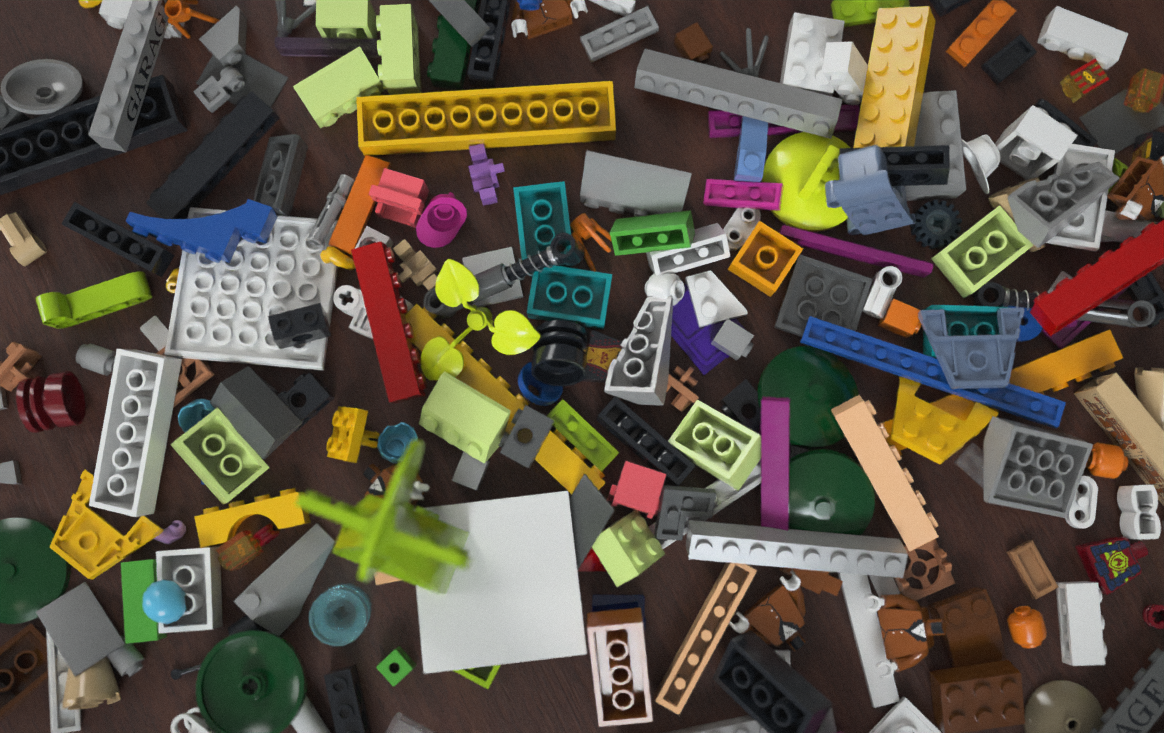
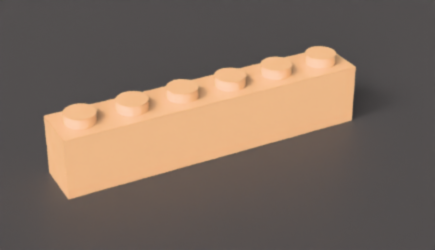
M858 395L831 409L908 550L912 551L936 539L938 535L934 528L938 527V524L931 512L925 513L922 506L926 502L920 491H913L910 483L914 482L907 468H900L897 461L901 460V457L894 445L888 446L885 438L889 437L883 424H876L872 416L877 413L869 400L864 402L861 396Z
M725 563L654 694V699L657 703L678 715L681 713L757 570L746 564Z

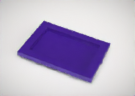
M685 284L683 298L673 306L671 337L704 376L725 358L729 357V355L711 344L725 321L699 328L688 287ZM736 318L730 319L732 322L745 329Z

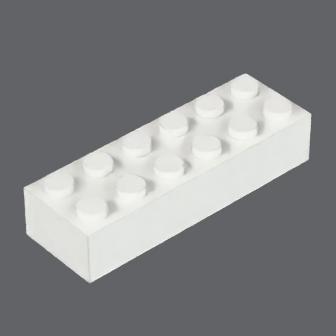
M117 349L89 506L133 517L154 514L182 359L136 349Z

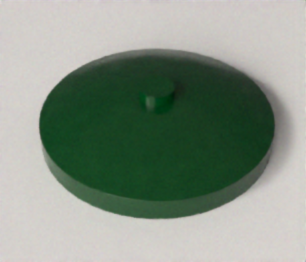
M811 346L793 347L773 358L761 374L758 384V402L761 410L762 397L790 398V444L804 449H821L845 437L831 409L859 395L856 382L847 367L831 353Z
M811 450L790 459L789 529L861 535L869 525L875 507L873 486L863 468L847 455L832 450Z
M23 517L0 520V623L18 624L39 618L36 612L64 595L68 587L71 564L50 548L56 531L42 521Z
M260 630L239 632L226 637L216 644L203 660L196 680V700L199 711L207 725L216 733H281L298 716L304 704L307 691L305 667L295 648L282 637Z

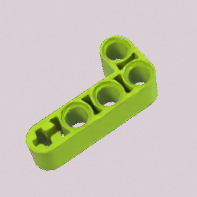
M138 271L67 295L60 292L45 293L36 297V303L42 323L53 328L62 329L145 302L152 298L145 272Z

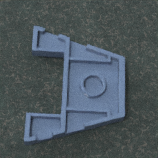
M1024 307L1000 308L997 311L999 335L947 336L945 310L919 311L918 318L951 389L1005 388L1008 386L1015 357V345L1020 334L1021 318L1024 316Z

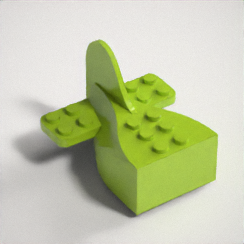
M414 439L407 447L384 499L368 494L354 507L336 501L335 506L331 505L333 499L308 490L307 495L299 494L296 506L343 524L333 548V553L359 563V579L369 582L380 571L437 594H446L456 567L470 570L474 559L468 557L470 551L464 549L470 532L439 521L440 515L417 506L414 511L415 506L410 504L423 455L424 443L422 441Z

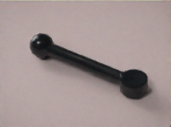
M201 664L182 670L176 668L171 671V678L177 680L184 674L198 671Z

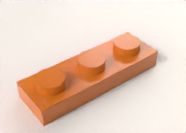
M992 0L946 52L962 66L966 67L1016 10L1004 0Z

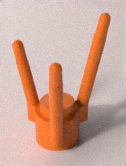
M168 0L164 6L165 14L169 17L167 22L174 25L187 39L191 36L179 22L188 21L191 16L213 24L220 21L192 10L188 4L196 5L198 0Z
M583 213L570 224L571 229L574 231L571 235L583 245L584 258L590 271L597 272L581 238L587 240L592 237L607 253L611 249L598 236L596 230L611 242L612 240L609 232L598 225L593 218L590 219Z

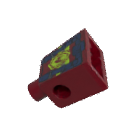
M1111 537L1075 546L1090 582L1098 583L1102 594L1105 595L1114 592L1141 574L1142 569L1137 559L1148 555V550L1142 541L1130 544L1126 537Z

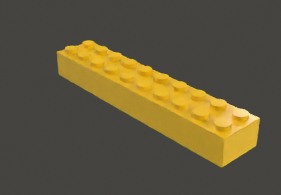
M613 81L356 97L358 143L364 156L469 149V146L484 143L485 148L608 141L615 140L616 138Z

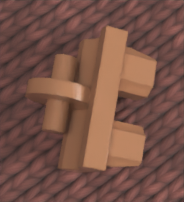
M12 342L6 348V353L9 355L4 362L0 361V386L10 392L23 379L33 378L29 371L42 357L37 351L16 342Z
M679 366L675 368L673 372L681 378L679 381L671 374L668 376L667 391L672 386L680 392L671 404L681 412L699 398V396L683 385L684 382H687L690 386L694 387L698 382L690 376L694 371L691 366L686 372Z

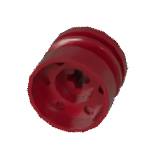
M73 372L50 374L47 378L43 376H38L34 379L27 378L18 384L16 391L17 410L22 423L30 432L38 433L44 430H53L56 426L65 428L80 425L84 421L86 415L85 395L80 381Z

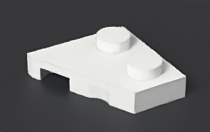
M712 271L685 278L699 328L748 314L745 307Z

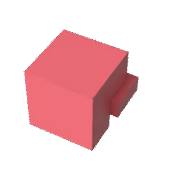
M384 168L379 185H372L369 195L373 201L378 202L375 210L378 217L416 228L418 220L423 214L429 189L422 179Z
M625 461L617 486L612 484L607 500L612 502L611 506L616 507L617 504L639 510L648 513L647 517L652 519L653 516L658 514L659 497L666 474Z

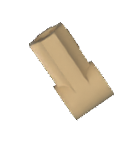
M15 212L0 218V229L12 246L10 247V252L22 266H27L47 252L43 242L30 231L20 214Z

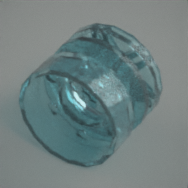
M350 583L336 584L328 588L313 602L309 612V625L313 634L322 643L331 646H344L355 641L369 623L372 615L371 602L367 594L360 587ZM342 606L345 607V612H349L344 618L341 617L340 612H337Z

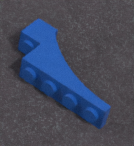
M248 199L246 204L237 208L201 218L162 219L129 212L126 222L133 228L132 232L141 237L147 238L150 235L156 237V240L164 245L172 246V244H176L190 254L195 255L196 252L205 254V257L213 262L220 263L222 260L230 263L241 237L251 243L259 241L266 244L278 216L272 207Z

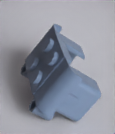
M878 145L839 155L840 180H831L825 183L826 204L829 208H843V211L848 216V234H862L864 236L916 223L915 214H910L907 207L905 186L891 187L886 156Z

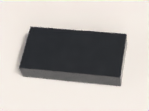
M1020 34L987 60L981 68L998 85L1032 58L1037 51Z

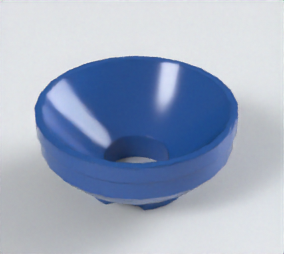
M532 362L525 364L518 375L519 389L524 398L540 406H548L557 401L562 395L563 386H551L537 381L531 373ZM528 385L534 386L538 390L539 396L533 395L529 391Z

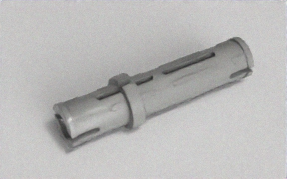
M341 174L335 188L327 195L326 205L307 237L308 242L312 245L322 247L341 208H344L347 196L355 182L350 176Z

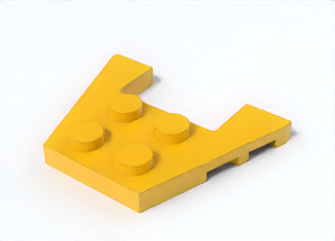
M899 376V388L897 391L891 439L938 464H942L962 448L973 436H977L983 428L990 424L992 416L997 417L999 413L976 402L967 420L963 421L917 398L915 394L921 383Z
M85 469L81 474L80 478L82 480L78 490L71 497L73 501L67 515H63L50 548L88 579L93 580L160 535L164 530L144 515L139 518L124 536L89 508L94 475Z

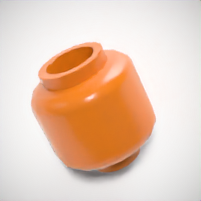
M1096 443L1092 447L1085 467L1094 476L1115 479L1120 476L1122 471H1126L1128 457L1125 456L1120 446Z
M1019 606L1007 618L1012 640L1023 648L1040 646L1047 636L1043 615L1038 610L1031 609L1029 606Z

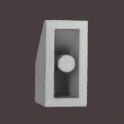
M236 5L199 39L225 68L237 64L245 53L247 18Z

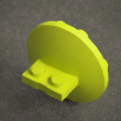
M801 132L784 139L772 150L765 162L761 182L783 184L780 211L771 210L781 222L790 227L810 232H820L832 229L848 218L842 207H827L825 183L831 180H839L838 157L840 155V148H850L845 142L833 135L830 139Z

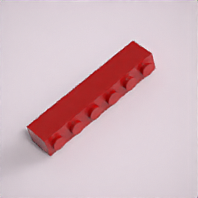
M1164 220L1158 224L1155 222L1150 223L1140 232L1141 235L1136 238L1133 236L1128 237L1119 245V249L1114 252L1108 250L1098 258L1099 262L1093 266L1090 263L1086 264L1076 273L1077 276L1071 280L1067 277L1055 286L1056 289L1050 293L1045 291L1033 300L1035 304L1030 311L1031 315L1049 336H1052L1164 264Z
M380 241L351 249L389 403L396 404L425 396L424 389L427 388L424 374L419 373L417 364L421 362L417 348H413L411 338H414V332L411 323L406 322L404 313H407L408 309L404 297L400 298L398 288L401 287V281L398 273H394L392 263L395 262L392 248L387 247L386 244Z

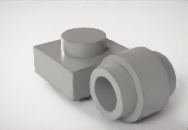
M232 66L224 68L220 73L221 78L219 81L212 75L193 91L211 113L231 98L226 91L227 89L236 92L245 85L244 77L237 68Z

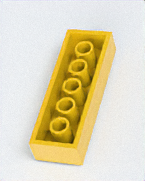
M929 6L878 8L853 148H865L872 145H878L879 147L914 146L936 22Z

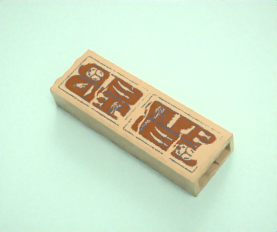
M1117 373L1093 378L1077 390L1074 395L1113 444L1123 449L1125 456L1128 457L1129 464L1145 484L1155 487L1158 500L1164 506V431Z

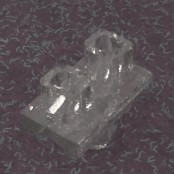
M970 443L954 463L984 489V452L975 443Z

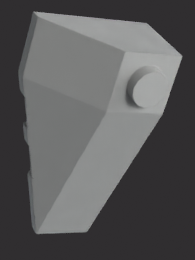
M1096 162L1072 169L1070 173L1058 176L1054 174L1043 181L1036 182L1033 180L1025 183L1007 198L1018 231L1037 248L1041 247L1119 180V177L1102 163Z
M658 297L646 298L633 322L634 327L627 339L624 338L616 360L613 359L609 366L604 389L606 393L639 405H664L669 376L673 313L672 297L667 299Z
M316 523L265 570L234 602L254 622L273 634L280 636L298 618L308 594H310L313 584L336 541Z

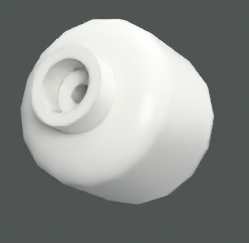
M653 273L646 282L644 290L647 297H658L661 299L672 297L673 306H675L683 298L685 287L679 276L674 273H665L655 276Z

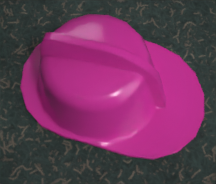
M451 192L434 196L429 201L416 226V233L420 242L433 248L449 244L466 220V207Z

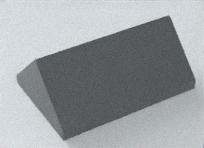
M291 134L269 137L253 201L272 207L276 215H291L308 146L299 135Z
M249 366L222 381L210 401V404L215 409L217 407L220 409L234 429L264 460L303 423Z

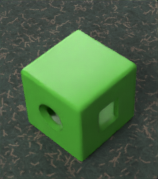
M398 646L376 668L394 687L416 667V663L401 646ZM391 663L399 664L400 670L397 673L390 671Z

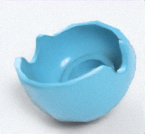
M196 399L180 409L178 422L184 433L215 410L210 404V400Z
M400 422L398 425L393 426L388 425L378 437L377 448L382 458L391 463H399L409 444L414 439L418 440V436L414 428L405 422Z
M163 579L154 582L144 592L143 610L149 618L157 623L170 624L178 621L186 611L185 592L174 581Z

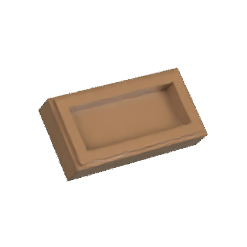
M1028 540L1007 551L1032 599L1036 600L1058 588L1033 540Z

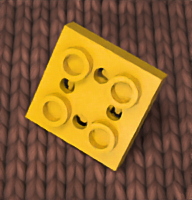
M338 406V410L334 413L332 425L334 426L332 436L327 441V457L357 463L361 445L371 448L377 447L378 442L369 440V438L378 439L380 436L379 432L364 430L368 414L367 410Z

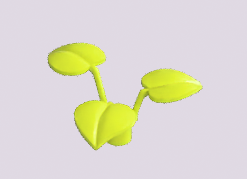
M452 259L445 261L437 277L435 291L439 300L445 305L456 307L462 303L465 308L471 310L467 316L469 327L451 344L443 337H436L424 346L421 354V368L425 377L429 380H439L444 371L453 377L460 374L464 366V358L462 353L454 347L472 330L479 331L488 325L489 330L494 332L492 337L493 347L506 355H514L528 350L541 337L540 333L523 314L513 310L499 314L494 321L495 327H493L492 314L488 308L476 307V305L467 303L479 296L480 289L476 277L468 268Z

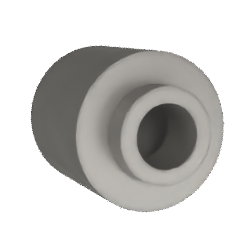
M83 344L77 351L76 363L80 364L82 368L107 376L113 372L116 352L95 344Z
M123 635L120 636L125 643V637ZM133 643L125 644L106 656L121 676L128 674L129 677L143 667L141 662L145 659Z

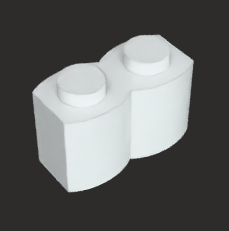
M1153 485L1119 486L1117 502L1122 511L1120 530L1123 537L1138 540L1158 539L1161 532V523L1156 513L1158 495Z

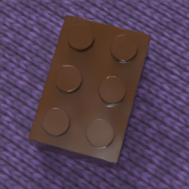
M1009 660L929 671L934 721L943 733H965L1025 724L1021 672Z

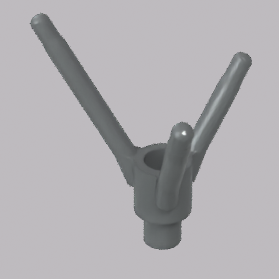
M275 0L278 15L276 28L278 35L276 41L286 44L288 34L291 35L292 29H295L316 10V3L294 20L286 17V0Z
M746 28L747 68L740 69L724 52H720L719 55L735 72L758 78L769 37L765 36L755 66H753L751 28Z

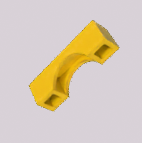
M296 488L280 491V496L271 498L270 494L254 497L255 502L245 504L244 500L229 503V508L219 510V506L203 509V515L194 516L200 547H210L235 541L236 532L241 523L255 514L268 517L275 523L278 529L311 523L309 511L295 505L299 494L305 495V492H296Z

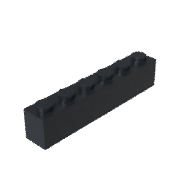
M252 91L248 95H244L239 99L236 108L231 113L222 117L220 125L203 138L202 144L186 156L185 162L168 175L167 181L151 193L150 199L146 203L163 219H187L190 207L197 208L275 125L280 119L279 116Z

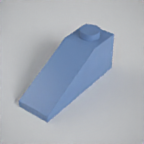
M742 116L734 181L761 182L766 157L768 122Z

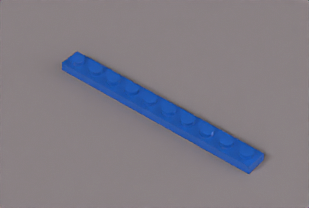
M811 316L807 320L800 341L809 346L1054 429L1059 427L1066 402L1010 383L1005 388L951 389L938 359Z

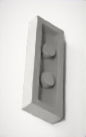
M646 6L580 37V41L590 61L593 62L658 32L659 27L649 7Z

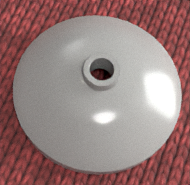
M40 59L23 63L9 71L1 83V93L5 102L17 111L32 115H45L69 107L79 98L83 90V81L79 71L66 62L52 59Z

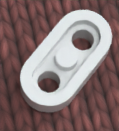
M737 208L723 229L727 235L730 251H736L744 245L760 221L761 214L759 209ZM750 212L752 219H746L744 213ZM732 232L736 233L738 239L732 240L729 234Z
M1082 476L1079 485L1083 486V492L1080 494L1078 490L1076 491L1068 516L1065 518L1067 523L1074 528L1090 527L1096 515L1098 486L1091 477ZM1077 510L1081 514V517L1078 520L1075 518V512Z

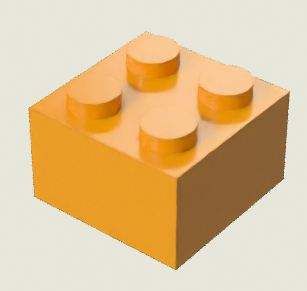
M759 221L728 270L771 297L795 263L803 248Z

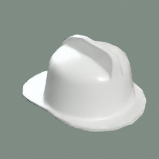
M982 135L969 142L961 139L962 152L970 163L982 190L988 194L989 185L987 177L998 167L1000 152L988 135Z

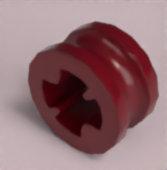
M273 523L264 526L253 535L254 540H259L260 548L279 536L280 532L273 529Z
M1158 604L1147 605L1142 613L1144 622L1150 627L1164 629V606ZM1154 611L1161 612L1158 614L1162 616L1160 621H1154L1156 619L1152 616Z

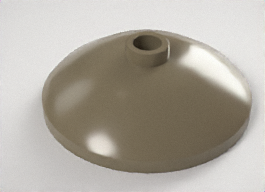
M1054 680L1039 686L1032 692L1024 706L1025 724H1023L1025 733H1089L1093 728L1098 730L1104 723L1100 720L1103 711L1095 696L1085 687L1067 680ZM1073 720L1074 727L1069 729L1068 723Z

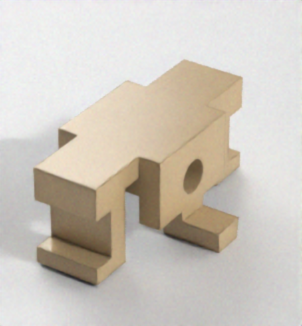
M405 239L393 248L403 261L400 266L404 271L399 275L400 280L404 283L408 278H411L418 287L423 284L428 291L435 288L437 280L435 273L438 270L421 250L416 253Z

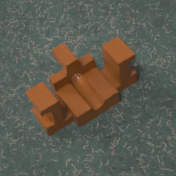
M784 567L779 569L792 576L790 571H794L800 579V586L818 594L824 590L837 596L843 581L828 575L829 571Z

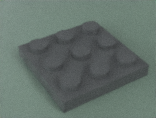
M799 255L796 259L774 328L802 337L807 320L811 316L856 331L873 279Z

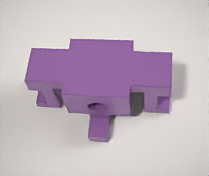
M484 143L469 146L473 165L468 167L474 192L480 193L483 206L497 203L495 188L499 187L496 174L505 172L503 163L494 165L493 159H487Z

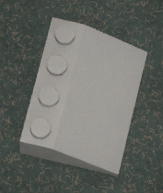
M956 90L923 93L914 146L949 145L950 171L947 185L905 186L907 201L957 198L966 191Z
M587 151L580 202H584V205L590 208L607 207L609 211L617 214H623L624 211L634 213L635 217L681 212L692 173Z
M992 416L983 441L984 501L1067 518L1093 444L1069 434Z

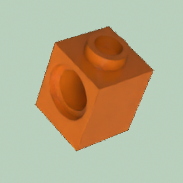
M893 299L884 318L880 319L878 326L907 338L914 333L917 334L922 324L918 318L920 310Z

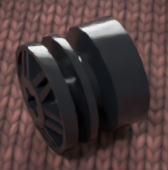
M553 320L538 325L536 330L540 333L541 337L533 345L532 376L537 381L551 386H570L581 382L586 377L587 361L585 354L587 353L588 333L584 327L566 320Z

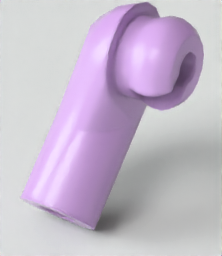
M175 520L170 526L163 529L164 531L155 537L154 540L171 544L184 536L186 526L182 521Z

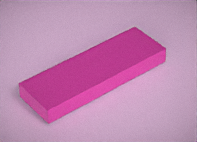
M707 179L703 204L705 206L780 211L783 184Z

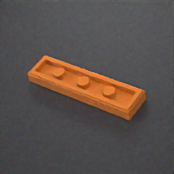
M369 155L365 156L328 243L329 247H335L342 252L352 255L351 249H355L376 203L369 195L371 186L379 185L384 168L390 169L389 162Z

